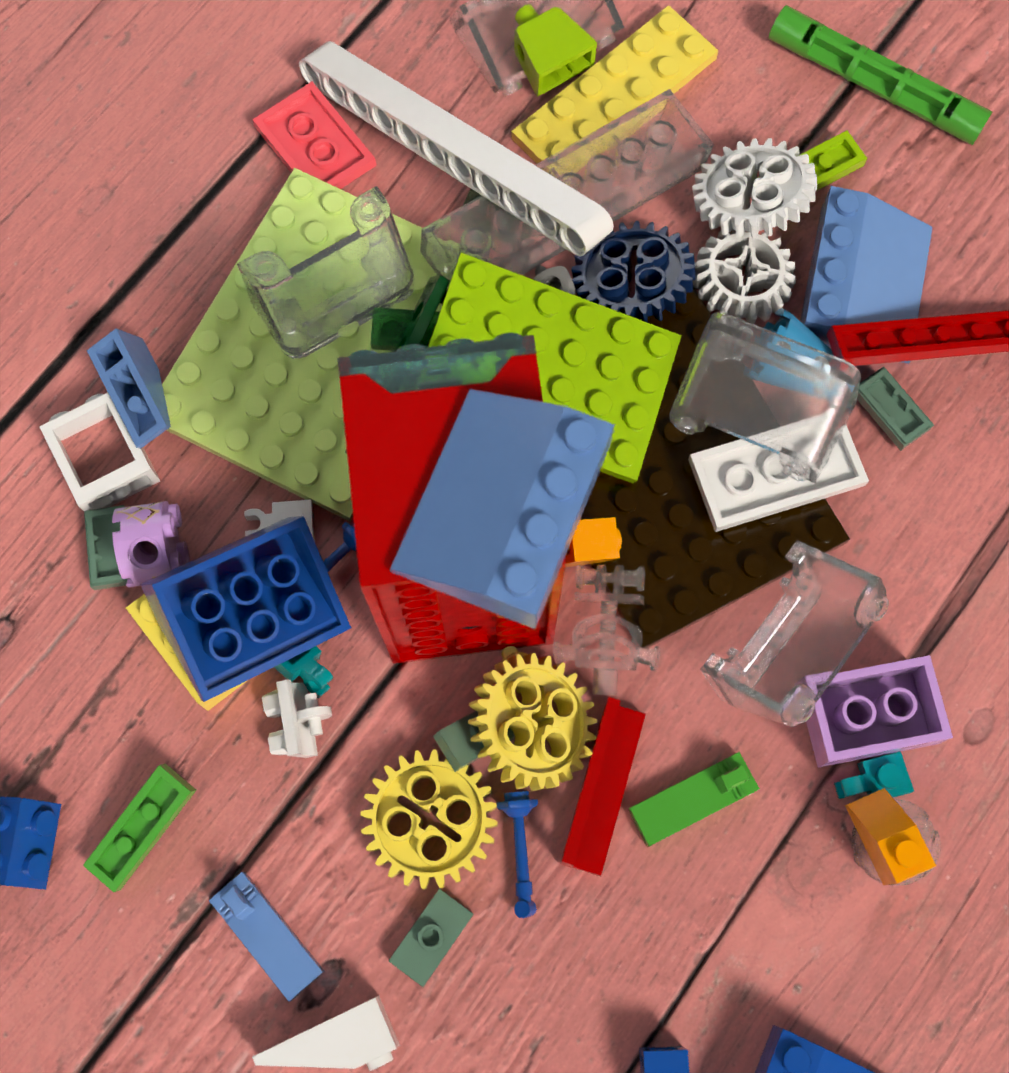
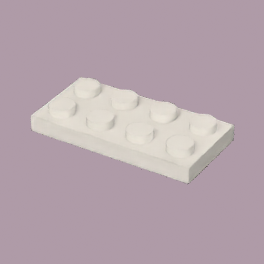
M840 409L690 454L688 459L715 532L864 487L869 482Z

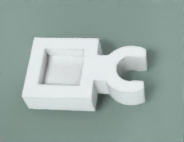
M311 499L272 502V513L265 514L262 510L255 508L244 511V516L247 520H259L261 522L258 529L245 531V536L288 517L304 516L315 541L314 509Z

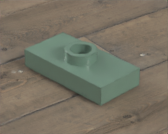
M882 367L855 386L852 392L854 397L900 451L934 426L885 367Z
M124 505L84 511L90 587L93 590L126 586L127 579L122 580L119 573L112 532L120 530V522L112 523L114 510L124 508Z
M477 711L444 727L433 736L455 772L480 759L477 754L484 745L482 742H472L470 739L473 735L479 733V727L468 724L469 719L478 716ZM508 728V738L512 741L515 739V735Z
M439 889L393 953L389 962L420 986L424 987L474 914Z

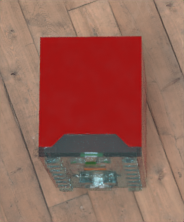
M505 333L495 337L494 340L478 342L461 338L452 340L444 346L426 348L420 344H410L402 346L398 351L377 353L373 350H359L351 353L349 357L338 358L360 587L393 664L501 651L509 646H514L517 649L553 644L566 565L565 557L535 629L390 571L469 390L543 402L534 335L522 336L518 333Z

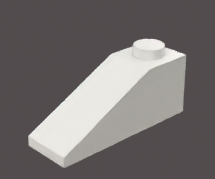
M377 996L252 1058L255 1066L356 1069L367 1064L369 1071H372L394 1060L391 1051L397 1049L400 1044L381 998Z

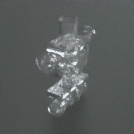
M577 565L575 575L576 588L583 589L584 585H595V593L574 592V600L578 602L601 603V614L590 616L576 624L572 631L573 644L561 645L560 642H554V660L556 664L575 660L576 667L593 669L592 694L617 696L618 670L635 671L637 664L640 663L649 665L650 670L656 671L660 660L661 647L655 646L654 650L641 647L642 633L639 627L616 615L617 604H644V596L640 594H624V586L637 587L638 591H643L645 570L644 567L640 566L637 570H624L623 565H616L614 573H607L605 565H598L597 569H584V565ZM606 582H614L613 594L606 593ZM598 623L601 625L599 627L600 633L584 636L588 628ZM616 623L628 628L632 641L615 634ZM617 641L630 649L629 655L615 650L614 642ZM599 642L598 649H591L585 652V647ZM599 657L598 660H591L592 658ZM618 657L622 659V661H614V658Z

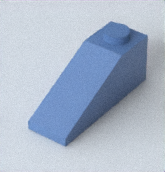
M115 328L87 350L136 448H143L171 427L160 372L143 338Z

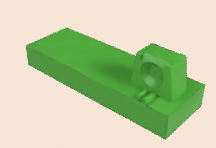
M738 752L632 806L628 810L644 842L649 847L758 791L759 787L742 755Z
M167 764L159 765L83 866L112 892L121 890L197 790Z

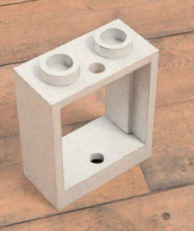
M108 392L93 395L83 405L71 411L57 413L49 419V422L39 426L77 505L83 511L111 507L160 482L144 448H136ZM113 415L135 460L83 486L61 441Z

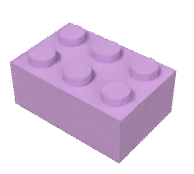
M930 655L808 678L797 687L818 768L937 745L953 738Z

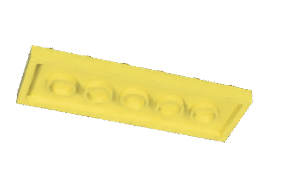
M668 5L512 130L511 139L545 172L566 183L717 59L719 50Z

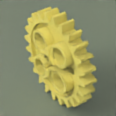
M536 653L528 654L523 658L518 654L508 658V662L504 660L495 664V670L482 675L486 683L474 688V691L482 699L469 703V707L477 711L478 716L469 719L468 724L479 727V733L473 735L470 739L472 742H482L484 745L477 754L478 758L490 756L492 760L487 770L492 772L503 769L501 782L505 783L515 778L516 789L530 786L531 791L544 789V786L546 789L559 786V781L566 782L572 780V772L583 770L584 768L579 758L592 755L590 749L584 744L596 740V736L587 731V728L597 723V719L588 717L586 711L591 709L594 703L589 701L583 702L581 698L587 691V687L584 686L576 689L573 684L578 675L573 673L564 676L565 663L561 662L552 666L551 656L549 655L537 659ZM515 688L521 692L522 704L516 698ZM552 700L558 707V714L552 708ZM508 728H510L515 735L514 744H512L508 738ZM545 740L550 743L551 755L546 751Z
M436 749L432 750L429 761H424L419 750L415 751L414 763L411 764L401 755L399 756L401 769L395 771L388 765L384 766L389 778L386 782L374 778L372 781L379 789L378 794H365L364 796L370 803L374 804L373 809L361 811L362 817L372 820V825L361 829V833L369 836L374 835L375 838L366 849L369 852L377 850L382 852L375 862L377 866L385 865L388 862L392 863L388 874L390 878L397 876L401 870L405 872L404 885L409 886L414 877L417 876L420 878L421 889H427L430 878H435L441 889L444 888L445 875L448 874L459 883L461 882L460 868L464 867L471 873L475 872L474 865L471 862L473 856L483 860L487 858L484 851L480 848L481 843L494 844L495 839L486 834L485 831L486 828L498 826V821L487 818L486 813L495 810L497 805L496 803L484 802L483 798L490 794L492 789L490 786L477 787L482 778V773L477 772L468 776L469 765L455 772L447 758L444 762L439 761ZM421 779H430L436 784V791L428 800H419L413 795L414 785ZM399 797H406L427 813L437 809L436 817L438 820L461 835V841H453L432 825H429L425 830L422 829V819L398 802ZM456 802H463L471 809L469 819L461 825L453 824L447 818L449 807ZM399 813L409 815L412 821L410 831L403 836L392 835L389 829L390 820ZM433 837L443 839L447 845L445 855L437 861L428 860L423 853L425 842Z

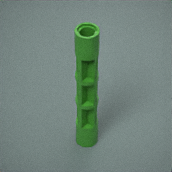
M788 5L783 7L771 28L769 40L844 77V79L915 114L972 146L992 114V111L930 81L913 70L905 68L869 49V47L849 39Z

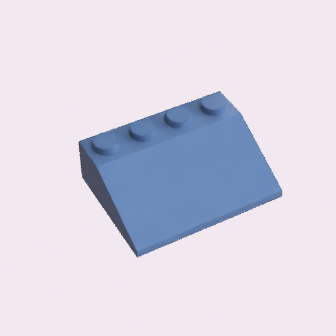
M831 186L820 212L800 321L830 347L826 334L832 325L918 318L933 227L869 193ZM902 361V363H907V364H909V363L911 362V361Z
M470 389L390 571L535 629L609 450L614 424L566 406Z

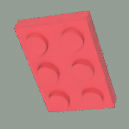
M313 81L252 119L256 130L291 173L294 168H297L342 189L376 166L375 157Z

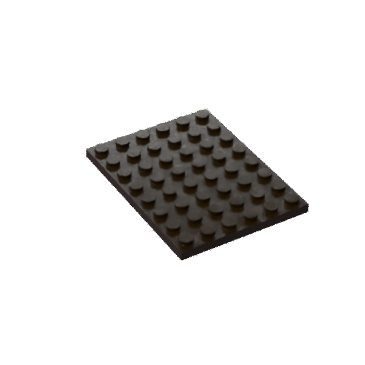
M694 287L692 292L686 293L685 304L675 302L676 312L674 314L664 309L662 311V321L657 320L653 315L648 317V323L682 336L638 480L630 483L599 472L580 520L616 518V527L619 529L622 538V545L619 550L620 558L591 565L640 652L839 548L850 540L826 499L715 532L688 461L690 454L776 429L780 425L754 383L744 378L743 373L745 369L702 299H699Z

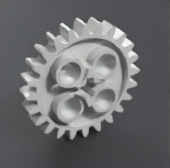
M753 138L751 145L747 147L741 141H738L736 150L732 151L725 146L723 147L724 155L722 157L715 154L710 155L711 164L702 163V173L695 174L696 184L692 185L695 210L700 212L701 221L709 220L711 230L721 226L722 235L724 236L731 230H736L737 239H740L745 231L750 232L753 239L757 238L758 232L764 230L768 236H772L773 227L776 226L786 231L787 220L799 223L800 212L809 213V202H815L817 174H815L814 163H809L808 154L799 156L798 146L787 151L786 141H782L776 147L772 145V138H769L764 145H759L757 139Z

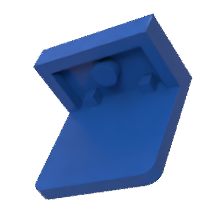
M0 797V885L46 890L61 804L19 797Z

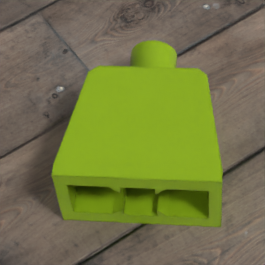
M528 4L517 11L515 21L519 26L515 30L514 51L537 97L586 71L595 64L597 42L561 8L553 7L539 15L533 6Z

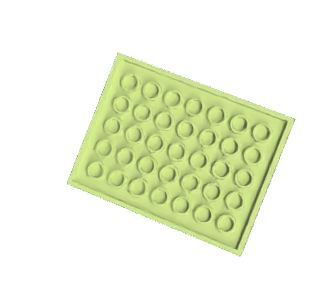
M294 168L162 384L171 424L167 431L306 500L311 499L314 504L351 522L353 519L348 458L345 453L346 438L339 376L364 373L376 383H379L430 277L440 274L451 280L461 252L491 264L492 260ZM439 303L396 393L413 391L442 307L441 303Z

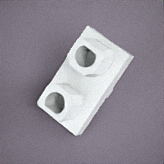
M289 679L276 682L277 689L262 696L263 709L267 717L276 718L281 716L283 730L269 734L270 753L273 755L303 758L317 756L315 736L323 734L321 720L332 717L331 707L319 706L317 693L308 694V689L304 683H292Z

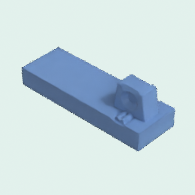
M245 872L237 875L209 900L289 1002L325 972Z

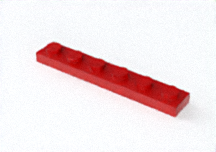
M1009 310L832 325L826 335L837 367L1009 352Z

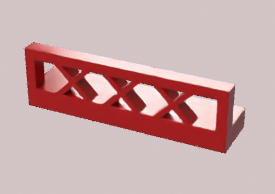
M608 697L604 707L592 755L590 756L560 861L561 865L596 876L602 875L646 716L645 713L619 706L621 700Z

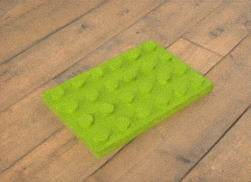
M461 252L413 391L420 390L419 383L422 380L450 376L461 378L462 385L490 382L511 356L536 353L543 402L566 406L614 424L611 444L600 472L634 483L638 480L682 335ZM450 365L451 373L427 376V367Z

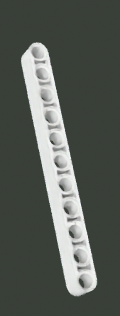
M328 41L300 60L299 68L304 79L308 83L313 81L322 94L571 253L583 256L613 231V221L609 213L601 205L334 42Z

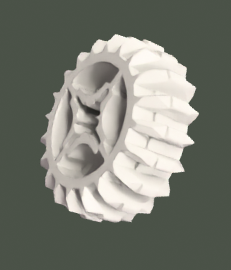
M732 230L731 234L728 233L725 236L720 231L717 238L710 236L705 247L698 251V260L694 263L696 280H693L694 288L700 289L698 292L699 299H702V301L709 300L707 304L709 312L716 309L720 310V321L725 319L727 315L733 316L735 326L740 323L741 318H746L751 326L756 322L757 316L765 322L770 318L772 312L775 313L783 307V303L789 301L792 295L791 289L796 282V276L793 275L795 262L788 261L791 255L790 249H779L782 243L781 237L771 241L764 231L761 235L758 234L756 239L752 238L750 232H745L740 239H737L736 230ZM733 255H740L737 258H727ZM743 265L745 266L744 274L746 275L745 285H743L744 276H742ZM763 289H767V291L762 294L755 296H747L751 292H762Z

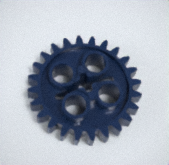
M635 221L632 229H627L623 222L620 223L619 231H612L583 256L575 255L576 266L571 268L575 293H577L578 297L631 317L640 318V320L647 323L648 317L652 315L657 320L662 321V311L664 309L674 314L676 312L675 302L686 303V293L693 291V280H696L694 254L689 253V243H681L679 233L669 236L667 226L661 228L658 232L655 231L654 222H650L646 229L640 228L639 221ZM637 250L635 295L630 298L629 282L632 279V251Z

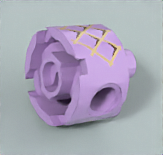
M167 501L114 510L112 523L120 522V530L112 532L115 558L122 580L127 579L126 586L128 588L141 586L140 584L190 562L187 543L185 541L180 542L177 527L182 526V517L177 503L169 504Z

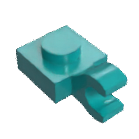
M317 646L274 667L291 682L300 676L310 693H317L318 699L330 689L328 683L333 679V675L317 662L322 652Z
M901 751L857 763L861 775L834 783L839 799L867 792V795L883 788L893 798L914 792Z

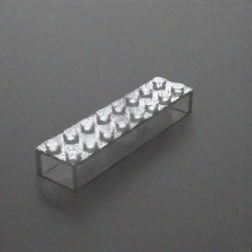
M668 89L537 163L535 166L601 205L614 222L701 171V164L707 162L714 144L674 93ZM482 195L422 228L421 254L437 275L440 274L451 280L461 252L524 275L566 250Z

